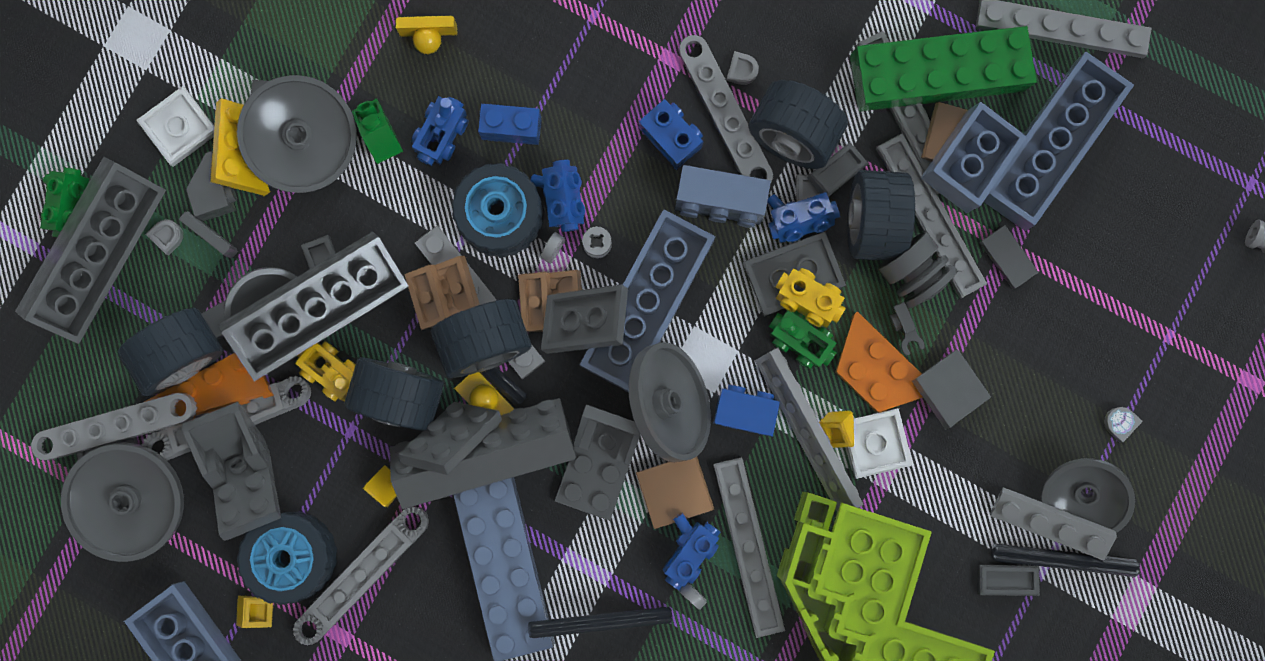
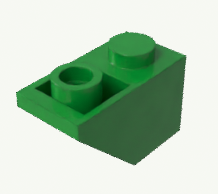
M378 99L363 102L356 109L352 110L361 137L377 164L403 152Z

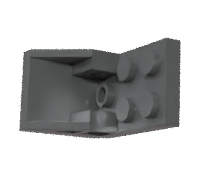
M239 402L182 424L183 434L204 479L213 489L218 531L224 541L281 518L270 451L263 435Z
M586 405L574 442L576 459L568 462L555 502L608 521L611 520L640 437V432L634 421Z

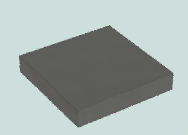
M958 349L912 380L945 430L951 428L991 398Z

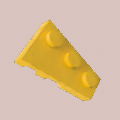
M221 98L216 102L210 182L265 196L270 193L268 184L260 180L249 169L238 145L237 125L244 105Z

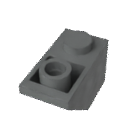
M212 151L205 153L186 189L194 216L202 221L236 211L234 202L237 201V196L234 188L210 182Z

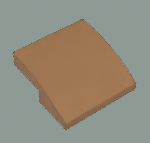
M940 102L935 104L921 158L930 162L933 161L966 113V109Z
M458 256L439 264L428 265L404 274L409 285L408 288L421 330L432 328L449 316L480 305L465 256Z
M580 270L551 273L545 271L518 275L521 317L527 332H543L547 295L582 290Z
M697 457L683 462H667L636 472L654 529L675 523L673 518L681 513L687 519L714 510Z

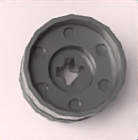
M927 231L913 237L910 248L893 261L884 260L878 267V271L889 284L903 279L904 283L897 290V295L902 297L910 293L904 300L908 308H913L933 298L947 286L948 282L958 272L953 264L942 268L949 260L946 255L937 257L934 260L931 259V256L938 249V245Z

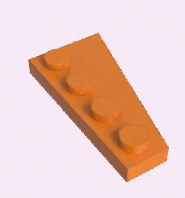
M233 353L198 372L188 380L174 385L146 401L175 393L189 394L197 403L196 415L193 418L195 419L197 415L207 412L211 413L236 402L244 405L250 403L252 399L258 397L265 399L274 396L265 375L254 382L237 355ZM179 400L176 402L177 404L174 406L176 409L174 410H176L175 413L178 416H182L186 412V404L183 400Z

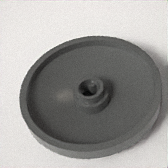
M289 75L268 81L250 95L241 110L237 125V140L241 155L249 169L260 180L273 188L293 193H305L321 189L334 182L346 170L355 152L357 139L356 125L349 106L337 91L315 78Z
M662 342L645 347L636 356L629 376V400L635 424L648 447L663 460L673 463L691 460L702 452L710 433V402L703 378L692 359L678 346Z
M118 442L96 448L85 454L74 464L63 484L61 510L67 529L84 549L106 560L128 562L153 554L172 538L182 519L184 494L178 475L169 462L160 454L139 444Z

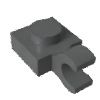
M905 302L891 308L893 314L889 315L895 331L901 330L902 335H904L901 343L903 354L905 356L910 354L907 348L910 341L916 342L920 350L924 349V342L916 332V327Z

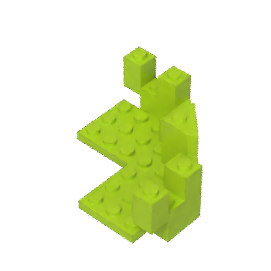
M802 492L794 520L798 521L790 548H785L777 577L781 580L803 623L802 627L820 661H992L995 653L992 649L905 621L930 540L931 531L840 503L832 532L828 530L837 502L808 492Z

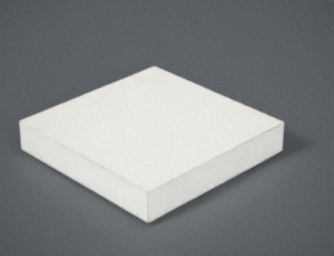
M184 86L137 119V122L172 167L214 137V125Z
M899 408L854 419V446L847 447L854 479L913 466Z

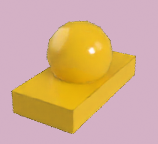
M453 16L396 18V29L401 37L413 36L414 47L424 54L435 53L441 45V35H457V24Z
M480 372L468 375L454 388L469 405L498 410L500 415L514 410L510 403Z

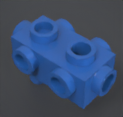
M438 96L435 103L431 102L425 112V118L427 119L423 127H418L411 139V143H413L412 148L418 153L416 157L418 160L432 166L433 162L441 165L443 159L448 161L455 150V145L452 142L457 134L462 135L465 132L469 120L465 119L467 113L462 108L464 105L452 97L441 98ZM432 142L439 143V146L435 151L430 150V144Z
M570 160L552 162L553 167L542 169L543 176L534 174L530 181L536 187L544 188L543 193L546 198L549 227H561V232L579 230L578 225L584 224L583 217L585 215V207L580 196L581 178L577 172V167L570 166Z
M826 192L798 202L791 201L786 205L775 194L770 196L767 201L774 209L771 210L772 222L768 223L773 240L778 238L780 243L799 240L803 235L812 232L820 233L826 231L830 226L835 225V219L840 218L836 202H830Z
M683 513L673 518L682 533L676 540L679 547L662 569L668 575L665 581L677 590H680L682 586L685 587L688 582L692 584L701 572L699 566L705 558L709 560L717 551L719 545L716 542L721 533L708 522L704 526L696 522L691 527Z

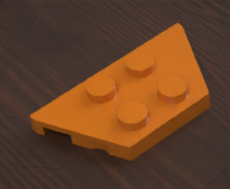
M856 312L852 316V322L848 335L845 338L843 351L835 373L876 413L923 398L912 382L922 373L859 312Z

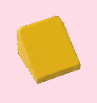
M852 411L827 413L819 423L824 433L829 437L832 447H853L854 417Z
M386 465L363 487L368 494L384 507H388L397 497L391 483L390 469Z
M238 596L236 625L241 628L272 627L273 603L264 602L263 599L255 596Z

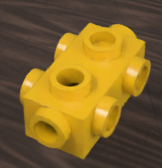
M793 268L790 275L784 272L775 287L780 290L776 299L781 301L780 305L791 312L798 311L806 316V320L817 327L824 326L827 328L831 321L836 323L839 321L846 308L841 305L845 298L840 295L841 290L830 283H826L823 286L814 280L815 275L804 268H800L799 271ZM794 284H796V285H798L799 287L803 288L804 291H802V292L796 291V290L794 289Z
M324 341L322 345L318 342L297 355L299 359L295 364L301 368L299 374L312 384L316 380L324 386L322 392L331 400L336 402L339 398L345 401L356 364L349 359L345 362L341 361L336 357L339 351L328 342ZM323 357L326 365L324 364L322 368H318L316 361Z

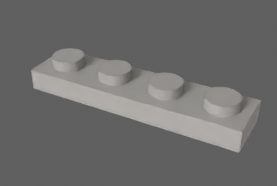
M1002 487L991 510V517L1103 561L1117 538L1116 531L1004 487Z

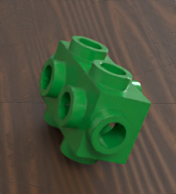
M63 167V172L50 171V174H46L43 177V183L46 184L47 191L44 208L41 213L40 229L52 231V237H58L89 183V178L81 176V170Z
M787 310L784 315L778 312L769 325L773 329L769 335L774 338L772 344L785 353L790 349L798 355L796 361L808 369H811L812 366L818 369L822 364L827 367L837 353L833 350L837 344L832 340L833 335L823 327L814 328L807 323L806 316L798 311L791 312ZM815 343L818 346L816 354L808 350L809 344Z

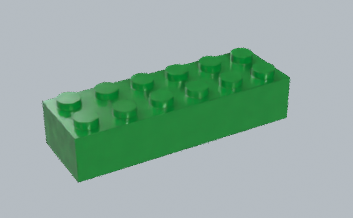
M1028 26L857 46L850 55L858 112L1024 92L1037 83Z

